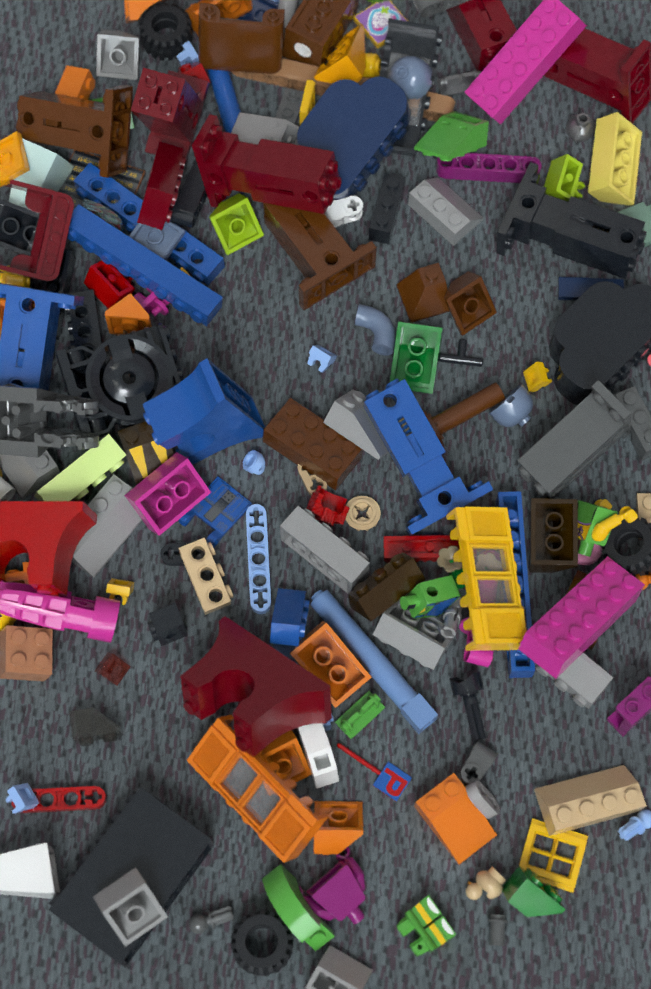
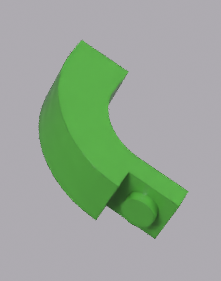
M282 864L262 878L266 893L275 910L301 942L305 941L317 951L335 937L333 930L314 913L303 898L297 879Z

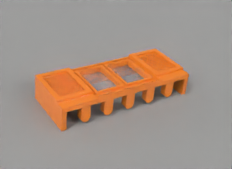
M230 714L219 717L205 733L187 761L214 790L222 795L226 803L240 814L242 820L258 833V837L283 863L297 858L329 817L328 813L325 812L316 816L309 809L313 800L308 796L299 798L292 791L296 786V782L292 779L282 781L276 775L280 766L275 762L266 764L260 758L263 750L255 757H252L247 752L240 751L235 744V731L229 726L233 716Z

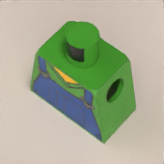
M452 575L417 584L407 596L401 597L400 605L403 610H409L414 619L435 617L445 612L461 595Z

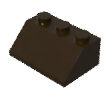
M531 498L529 572L555 573L578 567V499Z
M402 552L393 556L384 567L375 570L366 581L357 584L354 590L348 594L349 605L352 610L372 622L399 601L402 596L408 594L417 584L426 579L413 557Z

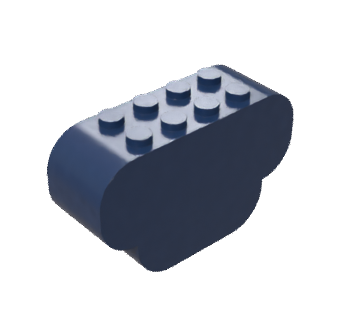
M385 77L370 78L362 85L352 80L343 79L334 82L328 87L300 125L297 141L301 146L334 151L335 160L338 162L339 177H341L342 182L340 189L335 192L333 200L355 196L358 191L362 192L368 184L367 179L371 174L374 175L379 170L381 160L384 156L387 158L394 149L393 144L397 139L401 140L407 131L405 128L411 119V108L403 89Z

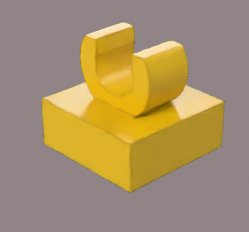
M535 362L523 372L529 392H536L552 382V379H548L546 374L549 372V369L544 367L543 362Z
M112 578L107 583L106 593H111L109 599L115 600V596L120 595L123 599L122 605H125L128 601V596L133 592L134 582Z

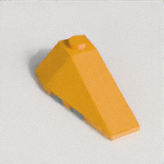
M362 23L343 36L335 46L336 49L327 56V64L323 63L317 69L314 75L315 80L333 84L343 79L359 82L363 78L362 75L366 64L365 35Z

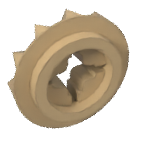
M357 496L346 504L350 508L345 519L349 527H353L357 531H368L370 528L376 527L381 512L378 503L368 496ZM368 508V511L366 512V516L368 517V519H365L364 517L357 519V510L364 511Z

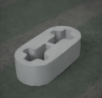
M479 780L466 786L469 799L487 819L500 814V808L496 799Z

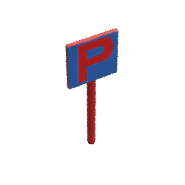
M337 743L338 748L379 775L372 786L397 802L412 777L389 761L381 772L341 743Z

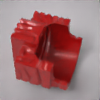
M320 485L312 493L306 507L315 515L314 519L321 524L324 522L328 526H333L334 523L343 525L350 508L345 506L346 498L334 495L324 490Z

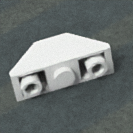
M309 724L298 727L316 789L339 782L336 763L323 724Z

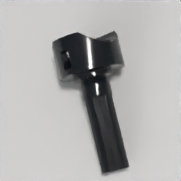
M480 671L473 672L466 680L458 677L449 678L453 696L460 695V697H463L472 741L486 738L477 696L475 695L478 691L484 690Z

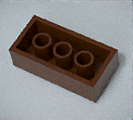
M290 398L265 427L263 442L295 464L301 465L302 469L311 475H316L325 481L329 487L336 491L361 460L363 449L323 423L324 420Z

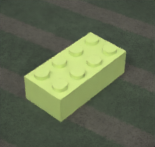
M108 434L99 441V447L89 449L39 489L34 496L38 501H71L73 499L79 501L89 492L87 488L90 485L95 488L107 478L105 475L107 471H110L112 474L125 463L122 459L126 454Z

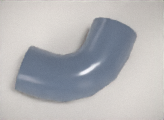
M359 304L355 325L365 327L373 332L372 350L375 353L385 356L391 355L395 346V329L390 318L381 310Z

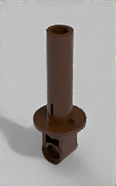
M494 382L433 417L430 413L427 414L424 409L422 410L444 447L442 441L444 437L442 434L504 401L505 396L499 385Z

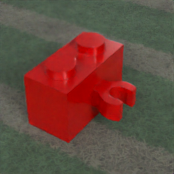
M102 260L90 266L84 280V284L90 290H94L95 296L108 309L130 293L133 294L135 289L131 285L133 278H124V275L113 265H108Z

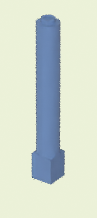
M322 590L317 591L311 597V607L323 621L327 622L365 670L401 710L400 713L415 731L420 734L436 721L438 717L436 711L420 693H416L328 590L324 592Z

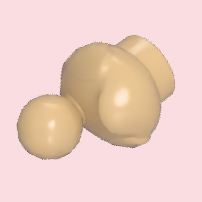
M493 867L488 871H480L476 875V883L468 882L465 891L466 896L471 900H477L481 897L483 889L487 893V898L494 899L501 895L503 890L502 884L506 879Z

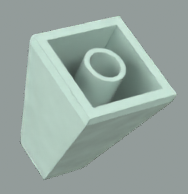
M22 138L30 170L14 180L58 192L74 166L57 153ZM11 188L9 202L28 209L25 205L26 192Z

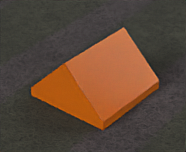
M131 293L105 311L109 334H123V330L130 333L134 330L139 331L145 327H152L150 315Z

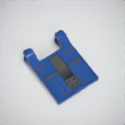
M217 477L208 486L211 493L179 519V523L185 527L196 515L215 530L206 538L207 543L211 542L213 548L246 513L248 507L252 505L249 500L220 477Z

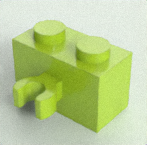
M568 154L552 160L544 184L546 194L569 202L571 196L578 199L582 198L583 195L577 189L585 188L583 182H578L583 163Z

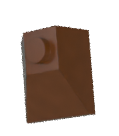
M439 263L418 268L396 284L410 323L450 312L444 300L448 289Z
M468 271L451 282L444 300L462 336L497 313L481 276Z

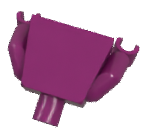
M347 847L344 849L347 853L345 856L335 854L339 862L306 891L307 896H305V891L300 886L298 887L307 904L319 918L328 921L335 918L338 921H342L345 917H348L353 924H357L365 917V914L358 907L366 899L363 893L366 888L364 872L353 857L350 858V850Z

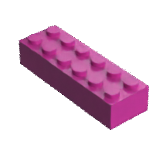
M543 0L467 88L465 93L494 120L502 124L586 27L585 23L561 1Z
M607 556L526 631L518 649L556 679L637 601L645 584Z

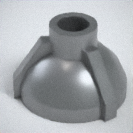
M586 113L569 116L566 124L567 135L576 143L591 139L596 129V122Z

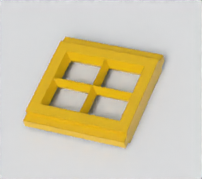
M532 818L519 866L525 871L527 868H530L540 877L539 879L544 884L548 883L552 887L573 893L588 836L571 830L549 836L545 822ZM536 834L554 839L551 852L533 847ZM559 841L576 846L573 859L555 854ZM531 852L549 857L546 870L528 864ZM554 859L572 864L568 877L551 872Z

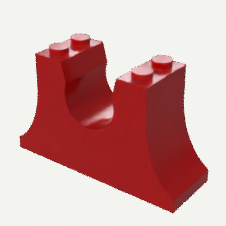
M0 501V580L5 581V569L13 557L21 553H28L27 575L29 585L41 594L58 597L67 596L69 572L74 552L85 533L97 524V514L84 501Z

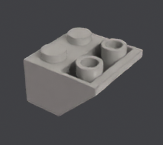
M329 946L305 989H363L373 970L336 948Z

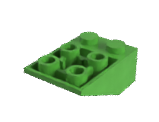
M455 111L442 115L414 146V150L422 152L425 156L440 157L439 159L442 161H452L455 157L465 156L469 152H476L478 149L487 146L489 121Z

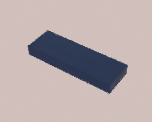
M559 277L558 300H577L592 285L598 282H612L624 289V279Z

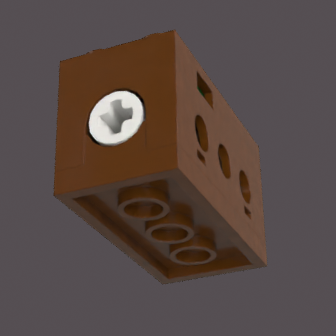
M303 0L285 28L283 57L288 60L318 67L323 63L326 64L328 61L327 56L335 50V46L339 43L357 14L359 0Z

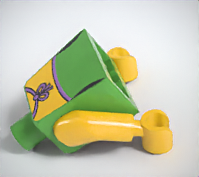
M599 499L594 504L578 500V539L581 540L578 553L591 557L594 544L605 546L611 530L622 524L621 521L623 519L627 523L634 522L638 517L637 513L629 506H624L620 509V514L617 515L618 512L611 510L612 505L607 499Z

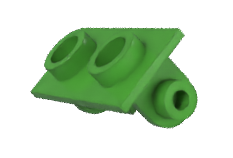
M368 691L335 723L352 739L382 712L385 706L380 702L381 699L377 694H372Z

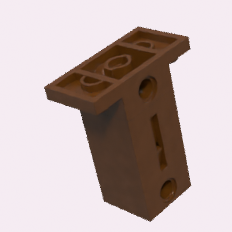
M122 85L105 89L103 102L42 91L19 95L16 131L21 133L22 138L27 141L100 154L101 158L99 159L98 167L101 177L108 178L127 172L133 86Z
M263 203L265 225L305 277L300 285H298L299 305L303 311L375 268L377 247L372 241L366 245L361 244L353 252L325 214Z

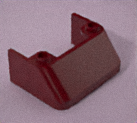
M10 179L5 182V186L25 191L26 207L30 211L40 214L31 255H16L11 260L10 267L0 265V272L42 281H52L57 278L60 271L74 208L73 199L65 193Z

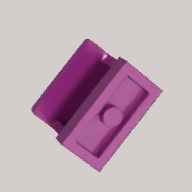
M647 677L616 706V711L606 719L622 737L651 712V677Z

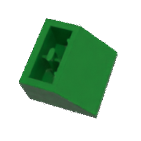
M519 866L502 886V892L507 901L526 917L560 914L565 911L561 903L563 899L558 895V891L548 883L544 886V883L539 879L540 877L530 868H527L525 871Z

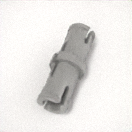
M461 597L444 612L441 635L445 638L450 639L456 635L457 626L462 620L461 611L463 607L460 606Z

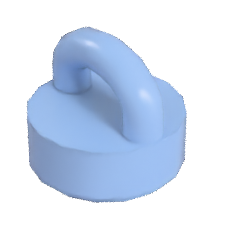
M256 450L248 452L243 460V469L251 474L261 475L265 469L263 454Z

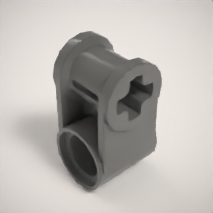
M479 741L475 744L458 776V779L465 788L474 781H481L484 774L492 766L498 753ZM470 772L474 773L471 780L466 778Z

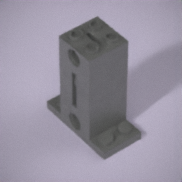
M598 380L592 385V393L517 460L519 475L527 483L532 482L534 484L535 491L541 498L555 499L621 437L625 439L631 434V412Z

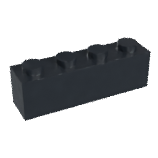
M64 249L57 278L52 281H43L41 290L64 294L69 293L75 265L72 250ZM60 308L56 340L60 338L65 308Z

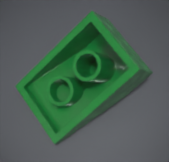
M398 322L390 382L397 378L399 381L405 379L411 391L433 394L444 327Z

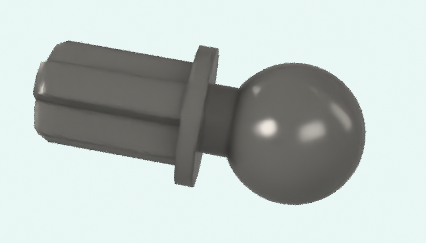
M225 906L211 912L210 909L207 910V916L195 914L189 920V928L195 934L204 933L209 925L216 929L215 926L234 919L233 911L230 906Z

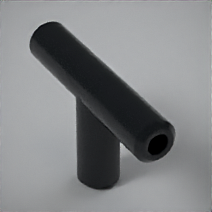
M466 339L459 340L457 355L439 354V362L483 366V358L466 356Z

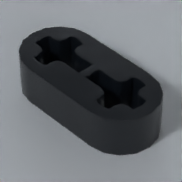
M170 543L163 546L160 554L164 564L169 566H185L181 555H175L172 560H169L165 554H168L169 550H173L175 554H180L179 548L190 543ZM196 549L197 553H200V555L196 556V560H200L205 556L204 552Z

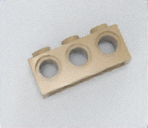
M204 537L180 547L179 553L204 614L207 615L231 605L230 598L233 597L229 584L224 585L221 577L225 575L220 563L215 564L212 557L216 555L212 543H207ZM196 549H200L205 553V556L200 560L192 557V552ZM205 570L211 571L214 575L209 581H204L200 577L201 573ZM214 591H218L223 597L219 602H212L209 595Z

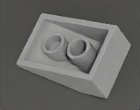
M351 390L334 401L323 423L379 460L389 452L363 407L364 401H366L365 395L359 391Z

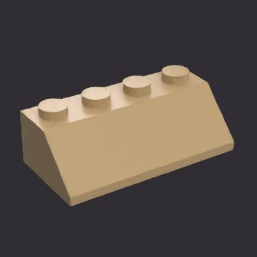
M624 765L534 789L549 836L636 813L646 807L638 781Z

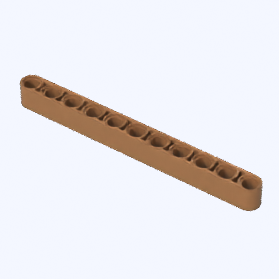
M283 58L281 70L275 74L231 71L237 77L300 91L305 90L307 80H313L315 82V94L320 96L331 85V83L315 80L314 75L319 68L318 66ZM363 77L357 83L359 85H362L365 81H367L370 78ZM428 92L427 97H431L429 110L425 109L423 118L437 122L442 115L453 112L455 107V100L453 98ZM409 99L411 116L417 117L420 99Z

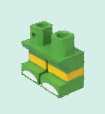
M429 895L407 911L404 915L405 917L396 925V928L403 937L413 930L418 935L419 939L409 945L416 957L427 951L431 953L456 936V933L444 916L436 920L442 913ZM434 920H436L432 925H430L429 927H427L426 929H424V927H426V926L429 925L431 922H433Z

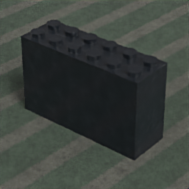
M141 787L137 792L135 790L131 792L126 799V807L122 812L120 810L116 812L111 819V827L107 832L105 830L101 832L95 841L97 843L96 847L92 852L88 851L80 861L81 867L77 872L73 871L65 881L66 887L61 893L57 892L49 902L51 907L48 909L124 968L127 967L156 926L125 947L101 912L93 896L136 868L166 913L214 847L210 837Z

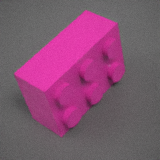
M176 452L124 496L148 529L160 536L208 496L211 491L188 458Z

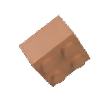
M6 625L0 631V679L47 680L52 675L53 629Z

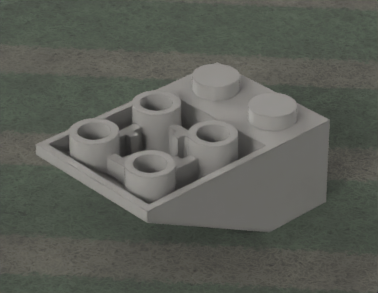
M240 112L231 131L233 134H238L240 142L258 145L261 139L299 145L297 141L299 126L286 119Z

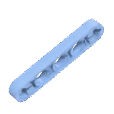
M254 504L246 510L250 605L255 613L265 614L271 608L267 515L263 506ZM254 511H258L260 515H263L259 516V526H255L254 517L250 516L254 515ZM254 532H261L264 535V539L257 543L252 541L251 535ZM259 553L264 555L265 561L262 564H255L252 561V557ZM261 575L266 578V583L263 586H256L253 583V579ZM258 592L263 593V601L267 602L263 605V608H259L258 604H254L258 602Z

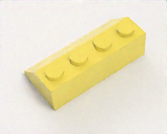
M618 112L597 119L588 193L600 202L633 206L635 202L642 131Z

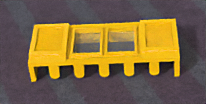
M455 507L446 515V519L456 520L457 527L450 532L451 540H459L460 549L454 553L453 560L454 562H462L463 572L457 576V584L465 585L466 595L460 599V606L468 607L470 618L464 621L463 628L464 630H472L473 641L465 646V650H518L527 629L524 608L521 605L520 599L521 588L516 574L517 563L514 561V544L508 509L505 507Z

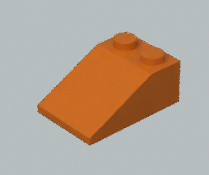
M454 773L415 802V809L459 865L497 836L486 817L471 802L465 786Z

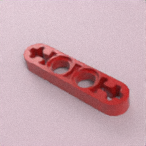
M98 786L32 789L33 793L37 794L36 798L39 804L33 809L24 810L19 813L96 810L105 805L107 797L104 790ZM81 792H85V797H91L94 792H97L99 796H102V799H98L97 804H94L90 799L84 800L85 805H82L83 798ZM68 793L78 795L76 804L70 806L65 803V797ZM45 794H51L54 797L52 805L48 807L42 806L40 802ZM11 802V803H12V806H13L14 809H15L16 806H15L14 802Z

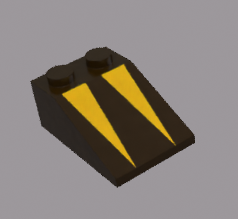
M147 422L117 431L136 485L174 455L172 448L167 450L155 443L151 434L154 431Z

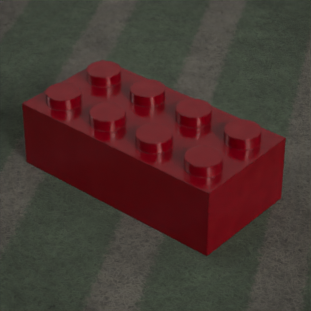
M159 141L137 223L163 230L165 222H170L186 158L182 157L183 148Z

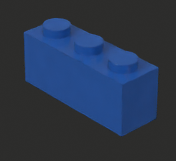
M278 588L271 622V644L299 646L300 637H305L310 600H305L306 591Z

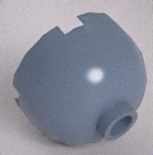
M405 56L398 59L392 65L389 79L403 89L407 100L420 99L431 87L432 69L427 62L419 57Z
M521 384L508 393L504 401L496 404L489 414L498 424L504 427H513L517 424L523 426L531 419L529 413L533 409L532 397Z

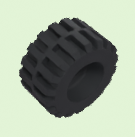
M155 4L154 8L149 7L147 9L148 12L142 14V19L139 21L142 46L147 54L151 53L153 58L156 59L158 56L162 61L165 58L171 61L173 57L176 56L177 58V55L184 51L182 46L188 41L191 43L193 41L191 20L188 13L184 12L181 6L177 8V4ZM165 28L175 30L173 33L168 35H162L157 33L159 30Z
M638 517L632 523H627L623 519L621 521L622 524L611 530L606 545L601 546L603 557L606 558L608 556L634 577L636 574L643 576L648 570L651 573V523H648L644 518L639 520ZM641 538L644 540L642 549L636 555L629 557L620 555L621 547L628 539Z
M265 910L249 912V915H244L240 918V922L236 923L231 934L230 945L233 956L244 971L255 976H269L272 973H277L282 967H285L292 955L293 936L291 930L275 912H267ZM260 928L269 929L277 939V947L274 953L266 958L255 957L250 953L247 946L250 934Z

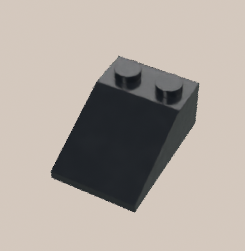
M0 199V247L17 254L30 256L39 213Z

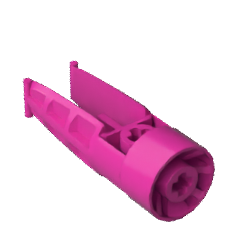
M0 580L1 614L55 630L64 631V628L87 632V638L111 643L120 601L96 596L95 601L71 596L72 592L70 591L67 592V596H52L38 593L29 584Z

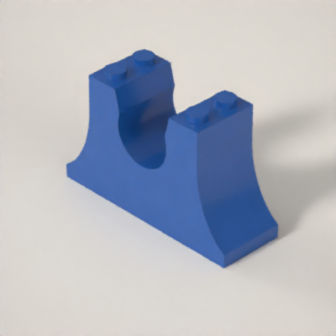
M208 358L199 362L196 369L183 381L142 404L145 410L143 416L148 425L152 426L154 432L151 434L155 443L167 450L178 446L176 452L188 458L192 465L232 445L261 438L265 429V424L252 396Z

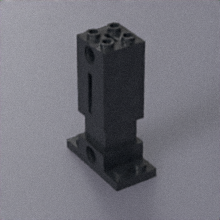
M530 162L498 229L496 253L505 256L507 250L512 249L515 240L529 245L532 239L552 246L553 254L617 277L626 279L629 272L633 273L637 263L636 258L638 255H641L645 245L644 240L647 234L644 231L645 222L572 196L569 202L547 195L546 187L537 185L540 179L538 164Z

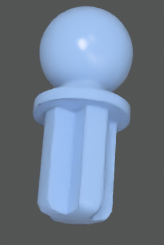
M644 809L637 816H632L627 824L619 828V837L628 841L637 834H643L645 829L651 828V811Z

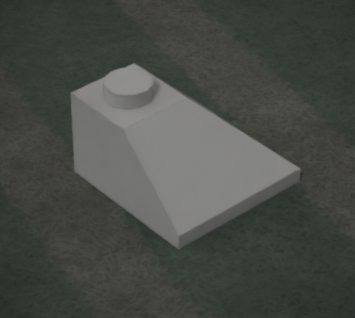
M102 29L97 34L96 76L138 80L139 37L123 31Z

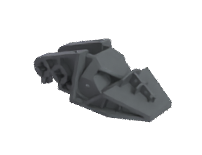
M13 383L0 386L1 455L40 457L49 447L77 446L80 450L99 447V434L58 426L47 427L46 411H52L55 413L77 412V415L96 414L99 412V400L59 394L39 388L22 387Z

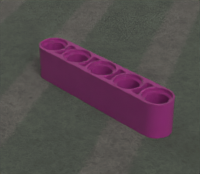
M466 153L465 156L455 157L452 161H442L438 157L436 173L444 179L521 183L530 162L538 164V174H540L542 165L536 157Z

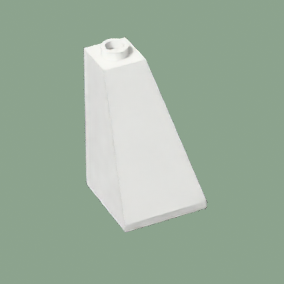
M48 843L0 854V894L52 899L57 892H60L54 849Z

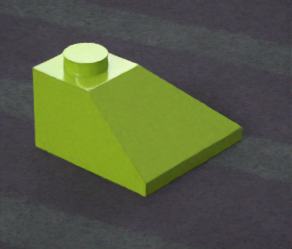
M240 193L221 202L209 216L227 256L264 236L248 198Z

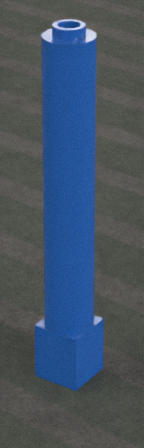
M207 69L224 130L227 133H231L241 110L230 72Z

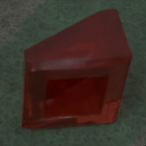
M108 652L95 669V672L118 686L130 666L115 654Z

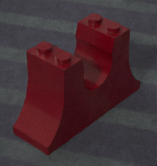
M226 616L218 621L219 634L209 652L180 676L184 709L187 713L195 715L200 720L215 714L221 706L227 703L240 702L233 711L235 744L240 751L247 752L252 757H255L276 738L292 729L309 724H326L332 718L330 685Z

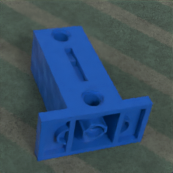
M0 283V298H6L0 337V386L8 383L20 386L22 381L23 387L39 388L48 391L60 308L76 309V306H83L84 297ZM32 301L35 302L34 309L32 308Z

